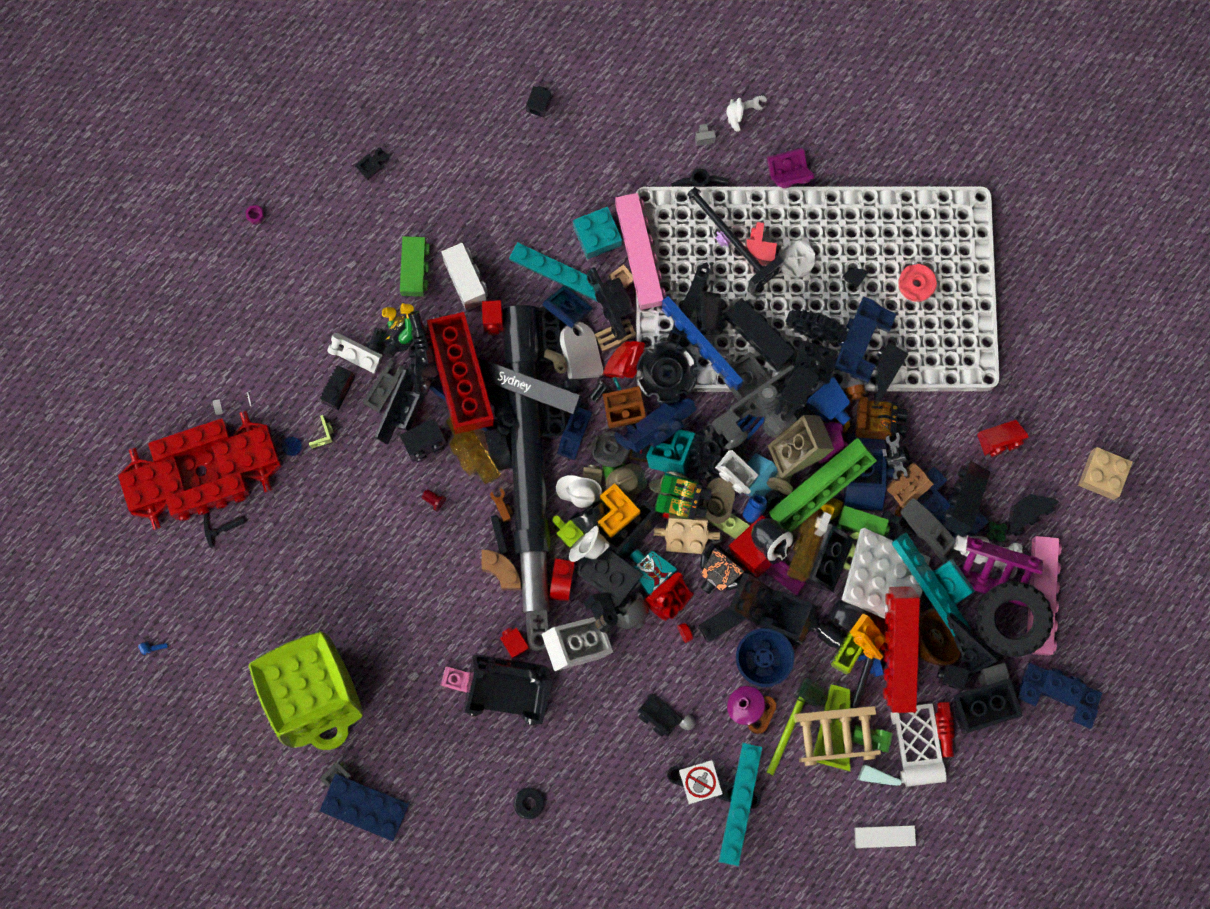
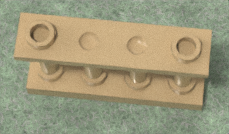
M875 706L795 714V723L800 722V726L803 727L806 758H799V762H805V766L817 765L819 760L863 756L864 760L876 759L875 755L881 754V751H873L869 723L871 715L876 714ZM851 717H859V720H861L865 752L853 753L849 722ZM831 719H839V722H842L845 754H833L830 728ZM820 720L823 728L826 756L814 757L810 725H812V721Z

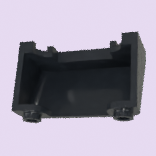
M474 655L470 667L464 712L475 717L482 714L484 709L518 714L522 716V719L528 725H542L552 686L550 671L546 666L540 664Z

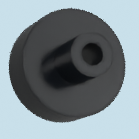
M568 376L565 378L566 381L561 384L562 388L576 394L581 391L580 382L576 379H569Z

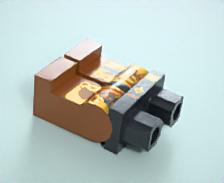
M868 397L860 398L857 406L855 437L886 440V436L892 437V442L894 437H896L895 433H900L902 437H905L907 425L897 424V421L906 422L908 410L898 408L897 402H892L891 404L890 402L883 401L876 406L874 401L868 400Z

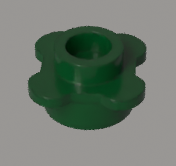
M990 522L988 524V534L986 535L987 539L998 540L999 542L1005 541L1006 524Z

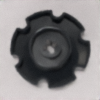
M660 341L654 344V350L645 349L639 357L636 369L641 371L642 374L637 377V381L641 390L648 397L656 395L658 402L673 403L680 400L679 395L681 393L688 395L695 387L698 375L693 373L692 370L697 367V363L688 348L678 349L677 342ZM665 368H666L667 370H670V369H671V371H670V374H671V375H669V376H668L667 374H664V375H663V373H664V370H663V369H665Z

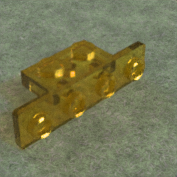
M451 417L447 418L446 423L455 436L449 445L452 453L459 459L462 469L469 476L477 471L484 484L498 479L501 474L475 432L472 430L455 434Z
M821 508L801 524L799 533H801L800 538L796 540L793 546L795 552L787 576L802 582L807 578L821 538L814 534L817 523L816 518L824 513Z

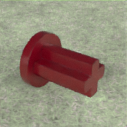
M429 489L425 490L421 497L434 506L433 510L436 512L440 510L446 501L445 496H438Z

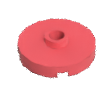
M922 264L906 267L898 280L901 294L913 302L927 300L935 292L937 286L934 272L928 266ZM918 281L920 286H915L914 282Z

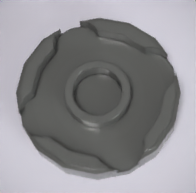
M607 431L595 437L592 443V455L599 464L607 467H616L622 465L627 460L630 450L617 443L614 436L616 432Z

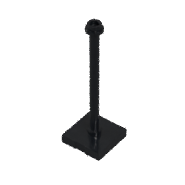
M692 188L687 193L688 199L690 201L695 200L757 271L756 275L750 279L747 287L748 292L753 295L781 272L784 260L779 255L767 266H762L700 196V189Z

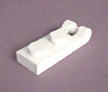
M339 333L332 335V344L328 347V353L338 355L372 373L377 371L382 358L381 354Z

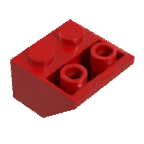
M1017 420L980 431L977 434L984 455L990 454L991 457L1002 454L1007 448L1009 451L1020 448L1029 437Z

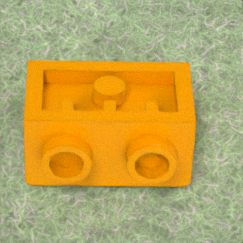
M862 614L850 633L854 637V642L864 650V655L870 659L876 658L881 660L883 656L879 649L885 642L884 635L868 615Z

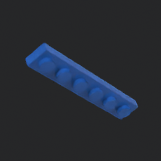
M667 296L662 300L663 313L667 317L671 316L675 321L674 324L677 329L686 333L688 341L700 349L699 353L704 359H709L715 372L721 373L725 377L724 381L730 388L733 387L736 391L741 388L743 379L672 299Z

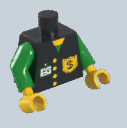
M402 303L400 312L407 315L396 318L395 308L386 307L382 310V316L389 318V322H387L389 330L383 338V342L387 345L383 353L389 358H393L397 352L406 351L413 343V337L411 336L412 326L408 317V313L414 311V307L411 304Z

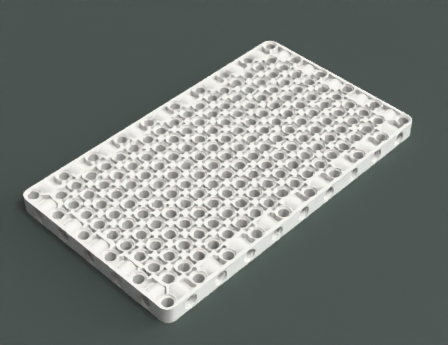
M641 187L637 190L636 193H638L639 199L642 196L649 198L648 201L644 202L645 209L642 210L643 217L647 216L649 227L646 229L651 234L653 245L650 246L652 252L656 253V270L661 268L669 270L667 274L661 273L662 281H659L660 287L667 286L669 288V291L665 292L666 297L669 296L677 306L683 304L698 266L707 262L710 273L704 287H706L707 292L721 294V299H724L726 309L722 311V318L741 298L745 301L748 300L753 306L761 304L764 308L763 310H756L755 307L753 310L758 315L762 314L767 319V324L771 328L774 327L773 323L780 322L783 325V328L777 329L781 334L780 337L785 342L789 341L793 345L794 340H799L800 342L803 340L810 343L814 340L800 335V332H795L794 329L789 328V325H786L787 322L785 321L789 311L794 310L792 308L793 304L800 305L801 311L803 309L807 312L811 310L813 313L818 312L827 315L829 318H834V321L840 322L846 328L849 318H854L857 310H851L849 304H855L858 309L864 296L874 300L887 310L889 309L886 304L894 305L895 310L889 311L897 315L893 322L896 328L891 329L889 333L879 328L874 330L870 340L876 341L877 347H872L868 344L862 359L868 362L871 358L878 360L879 357L876 354L881 346L886 347L888 340H893L898 348L908 353L887 391H990L998 384L999 359L991 193L987 188L696 187L700 189V196L714 212L724 216V219L721 220L733 233L738 231L743 234V237L738 239L744 246L746 240L750 239L751 229L756 227L757 222L764 223L762 241L777 243L776 250L780 251L781 247L788 241L802 240L818 252V255L815 256L814 268H817L819 271L818 274L810 272L806 276L794 278L782 272L762 286V292H755L753 295L748 292L747 287L750 279L756 275L753 270L754 268L743 255L738 256L734 253L738 249L732 243L728 247L725 245L722 247L715 238L717 236L715 233L721 230L694 199L692 201L688 199L687 193L694 187ZM684 196L687 200L681 202L677 197ZM721 196L724 200L719 202L715 200V197ZM759 196L761 201L756 202L752 197ZM796 196L798 201H791L789 197ZM827 196H833L835 201H829ZM864 196H870L873 201H866ZM901 196H907L910 201H904ZM939 196H944L947 201H941ZM976 196H981L984 201H978ZM666 214L668 218L663 220L659 218V215ZM679 214H685L687 218L681 220L677 216ZM703 214L706 218L700 220L696 217V215ZM741 214L743 218L738 220L734 215ZM759 214L761 219H754L752 215ZM778 214L780 219H773L771 215ZM790 214L798 215L799 219H792ZM809 214H815L817 219H811ZM827 214H834L836 219H829ZM846 214H852L855 219H848ZM864 214H871L873 219H867ZM883 214H889L892 219H886ZM902 214H908L910 219H904ZM921 214L928 215L929 219H923ZM939 214H945L947 219H942ZM958 214H964L966 219L959 218ZM701 231L704 232L706 236L700 238L697 236L696 233ZM776 231L781 236L776 238L771 233ZM666 232L669 236L662 238L659 233ZM685 232L687 236L681 238L678 236V233ZM790 232H797L799 237H792ZM809 232H816L818 237H811ZM828 232H834L837 237H830ZM846 232H853L855 237H849ZM865 232H872L874 237H867ZM884 232H890L892 237H886ZM903 232H909L911 234V237H905L903 235ZM921 232H927L930 237H924ZM940 232H946L948 237L941 236ZM959 232H965L967 237H961ZM977 232H983L985 237H980ZM664 249L667 250L669 254L667 256L660 255L659 251ZM700 249L704 250L706 255L700 256L697 254V251ZM941 249L947 250L949 255H943ZM964 249L968 255H962L959 250ZM685 250L688 254L681 256L678 251ZM723 250L725 255L719 256L715 251ZM828 250H835L837 252V255H830ZM847 250H854L856 255H849ZM866 250H872L874 252V255H868L866 253ZM884 250H891L893 255H887ZM903 250H910L912 255H905ZM922 250H928L930 252V255H924L922 253ZM922 264L928 266L934 272L937 286L935 292L927 300L913 302L901 294L898 280L905 267ZM683 267L686 268L688 272L686 274L679 273L678 269ZM849 267L864 270L871 267L875 270L874 274H867L859 287L856 288V292H851L848 289V286L851 284L842 278ZM887 267L891 268L894 273H893V274L887 273V272L885 271V268H887ZM979 267L985 268L987 273H981ZM723 268L725 273L719 274L716 272V269ZM742 268L744 273L738 274L734 269ZM829 268H835L838 273H830ZM941 268H948L950 273L945 274ZM960 268H966L968 270V274L962 273ZM915 281L914 285L920 286V283ZM813 285L817 286L819 292H813L810 287ZM680 286H686L688 288V291L681 292L678 288ZM723 286L726 291L719 292L716 287ZM742 286L745 291L738 292L735 290V287ZM773 286H780L782 291L775 292ZM798 286L801 291L794 292L791 287ZM829 286H836L838 291L832 292ZM867 286H873L876 291H868ZM886 286H892L894 292L887 291ZM942 286H948L950 288V292L944 291ZM961 286H967L969 288V292H964L961 289ZM636 293V342L649 341L651 346L648 348L644 347V350L652 351L655 349V343L667 341L675 321L671 316L667 317L659 306L653 307L648 311L640 310ZM982 303L986 304L989 309H988V310L982 309V308H981V304H982ZM780 304L782 310H775L773 305ZM811 304L819 305L820 310H813ZM830 304H836L839 309L836 311L832 310ZM905 304H911L914 310H908ZM924 304H930L932 310H927ZM943 304H949L951 310L944 309ZM962 304H967L970 310L963 309ZM695 306L694 311H693V313H692V315H691L690 321H691V322L695 325V327L697 328L696 306ZM727 321L726 328L723 329L720 335H703L729 365H732L737 359L742 358L749 352L753 354L755 359H762L765 365L761 367L770 379L789 366H794L793 360L796 359L798 347L793 345L794 356L779 371H776ZM662 322H667L670 325V327L668 329H662L660 327V324ZM906 322L913 323L914 328H908L906 326ZM925 322L932 323L933 328H927ZM944 322H949L952 328H946ZM963 322H968L971 328H965ZM684 332L681 341L684 340L689 343V346L686 348L691 351L697 363V367L692 371L698 375V378L691 392H731L726 384L722 385L718 382L717 379L720 376L712 368V363L709 359H705L708 362L706 366H701L698 363V360L704 359L699 353L700 349L688 341L687 335ZM817 339V341H819V342L821 343V346H824V347H827V348H830V349L837 350V351H838L837 357H838L839 352H840V349H841L842 346L833 347L831 344L827 343L826 341L821 342L820 340ZM723 340L727 346L719 347L717 342ZM742 340L746 346L738 347L736 341ZM912 340L915 343V347L908 346L906 341ZM931 340L934 347L927 346L925 341ZM944 340L951 341L953 346H946ZM963 340L970 341L971 347L965 346ZM982 340H987L990 343V347L984 346ZM946 358L953 361L952 366L946 364ZM964 358L970 359L972 365L965 364ZM907 359H913L916 365H909ZM926 359H932L935 364L933 366L928 365ZM876 366L871 377H875ZM666 368L663 369V370H664L663 375H664V374H667L668 376L671 375V374H670L671 369H670V370H667ZM836 368L833 369L831 378L838 377L841 380L839 385L842 390L860 384L865 385L866 391L875 390V384L871 383L870 380L867 384L850 377V374ZM637 370V377H638V376H640L642 373H641V371H638V370ZM748 374L741 375L744 383L751 381V377ZM908 377L915 378L916 384L909 383ZM946 377L953 378L954 384L947 383ZM984 377H989L992 384H987L984 381Z

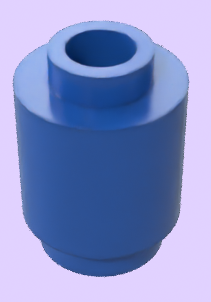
M759 494L749 498L743 511V517L746 521L754 523L761 515L763 516L767 508L766 498Z

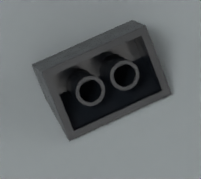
M829 524L821 538L805 582L817 589L834 593L854 539L834 525Z
M1010 678L953 695L955 714L962 734L1023 716Z

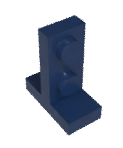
M579 408L577 415L571 413L557 451L558 455L575 460L592 412Z

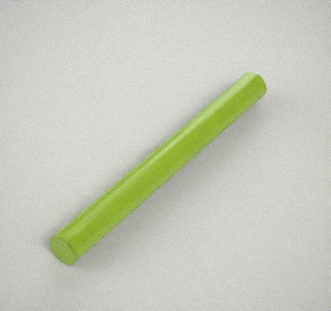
M797 700L767 769L766 773L773 776L796 724L794 715L800 714L804 703Z

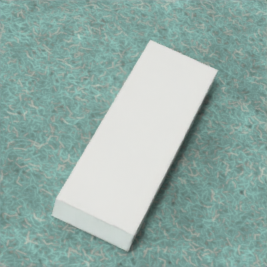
M915 826L855 828L856 848L916 846Z

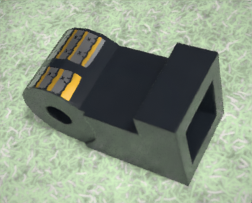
M608 592L592 594L584 602L586 609L592 610L595 617V626L600 632L606 633L617 624L618 618Z

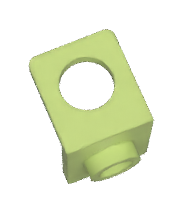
M323 415L320 417L327 437L310 442L309 445L312 449L333 442L330 435L334 433L331 423H326Z

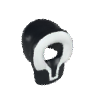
M771 518L761 519L752 528L751 538L755 547L764 554L771 564H777L787 556L793 542V535L788 529H784L777 520ZM782 541L781 546L778 549L774 550L775 547Z

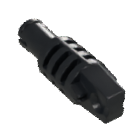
M420 311L408 313L412 326L411 336L413 337L417 355L420 356L422 363L429 364L434 362L433 346L429 338L428 329L423 325Z

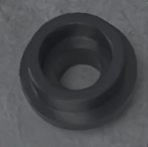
M772 490L765 495L767 507L774 508L783 500V495L780 491Z

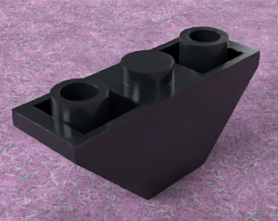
M1033 494L1026 496L1011 506L1006 534L1008 536L1011 534L1017 536L1025 531L1023 528L1029 523L1032 526L1041 520L1039 516L1043 513L1047 516L1055 511L1056 508L1054 506L1059 501Z

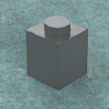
M1005 663L979 671L980 675H978L981 686L1010 678Z

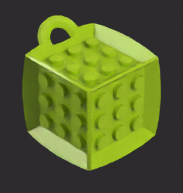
M317 632L286 643L249 664L252 680L265 714L278 739L287 747L297 748L312 744L321 750L335 749L346 740L348 726L363 717L362 707L352 679L336 650L333 640L326 633ZM337 727V734L334 738L325 740L319 736L324 731Z

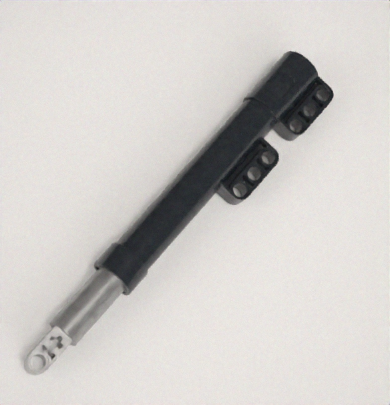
M516 305L503 309L505 367L540 380L539 366L553 365L551 360L544 357L547 348L561 354L559 318L545 307ZM545 315L551 316L552 322L547 321ZM546 333H550L553 336V340L547 339ZM546 382L548 384L562 388L561 384H559L558 382ZM508 390L509 403L514 417V423L510 426L516 526V531L514 532L515 555L520 556L523 613H526L527 644L531 650L538 651L546 647L542 636L543 633L548 631L547 612H549L546 555L551 553L543 440H555L563 434L565 430L564 410L556 408L558 413L554 415L550 412V407L553 406ZM551 426H556L559 432L557 434L553 433ZM537 619L538 621H540V624L537 625V623H534L533 620ZM535 636H538V637L541 638V640H542L541 646L535 645V643H534V638H535Z

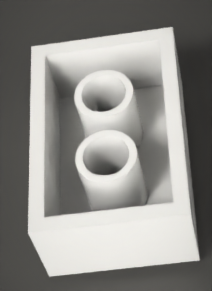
M463 243L441 251L445 266L465 310L469 311L482 305V301H486V297H488L487 288L484 281H479L481 280L477 265H472L473 260L469 248H465Z
M595 617L557 626L542 634L554 671L595 661L613 653L607 633L600 632L596 628Z

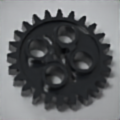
M799 309L789 311L785 321L789 328L794 329L795 332H800V335L814 340L818 339L821 342L826 341L829 344L831 342L841 344L846 340L848 334L847 328H844L845 326L841 325L840 322L834 321V318H829L827 315L818 312L813 313L811 310L809 312L804 309L802 311Z
M712 425L706 426V429L700 430L701 434L695 435L698 441L692 442L695 448L690 450V452L695 453V456H692L690 459L696 461L692 467L699 468L696 474L702 473L701 479L708 478V484L715 478H721L719 476L720 472L714 469V463L718 465L729 450L734 451L744 462L750 460L749 457L745 456V453L750 452L744 449V446L748 444L747 442L733 449H725L723 439H725L726 445L729 442L723 434L719 435ZM707 445L710 447V453L707 451Z

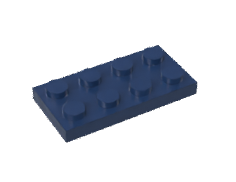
M335 774L319 812L394 841L409 804Z

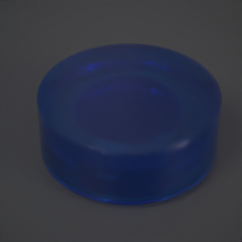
M288 437L283 441L282 449L286 455L293 457L301 452L302 444L298 438Z

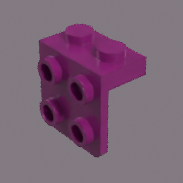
M803 148L766 157L770 178L778 187L789 188L792 184H805L815 178L814 174L807 168Z

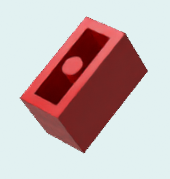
M501 300L482 301L484 332H488V335H499L500 332H504Z

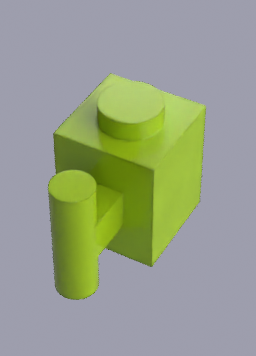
M559 516L553 517L554 525L560 529L556 533L557 536L571 549L584 533L571 520L565 524Z

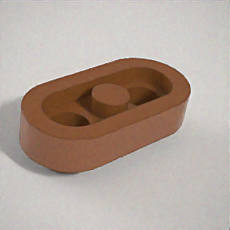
M860 384L848 387L843 392L850 403H853V400L863 398L866 390L865 385Z
M763 696L765 702L769 704V709L765 710L762 717L758 720L761 722V726L756 728L754 723L748 725L749 730L754 734L763 733L767 729L776 710V703L769 696Z

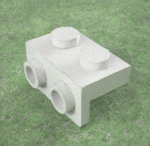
M729 450L715 467L720 472L719 476L727 482L730 481L733 484L732 488L740 494L742 492L749 494L751 492L749 486L758 476L732 450Z

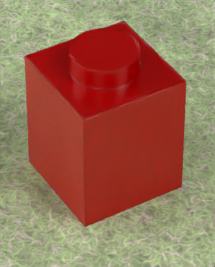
M510 627L502 632L503 636L500 639L512 659L529 650L528 645L517 628L513 630Z

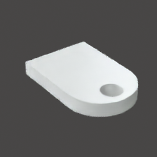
M579 322L572 329L568 325L564 327L560 334V344L567 363L568 378L580 379L603 376V366L598 345L591 328L582 322ZM573 328L578 330L579 336L574 334Z

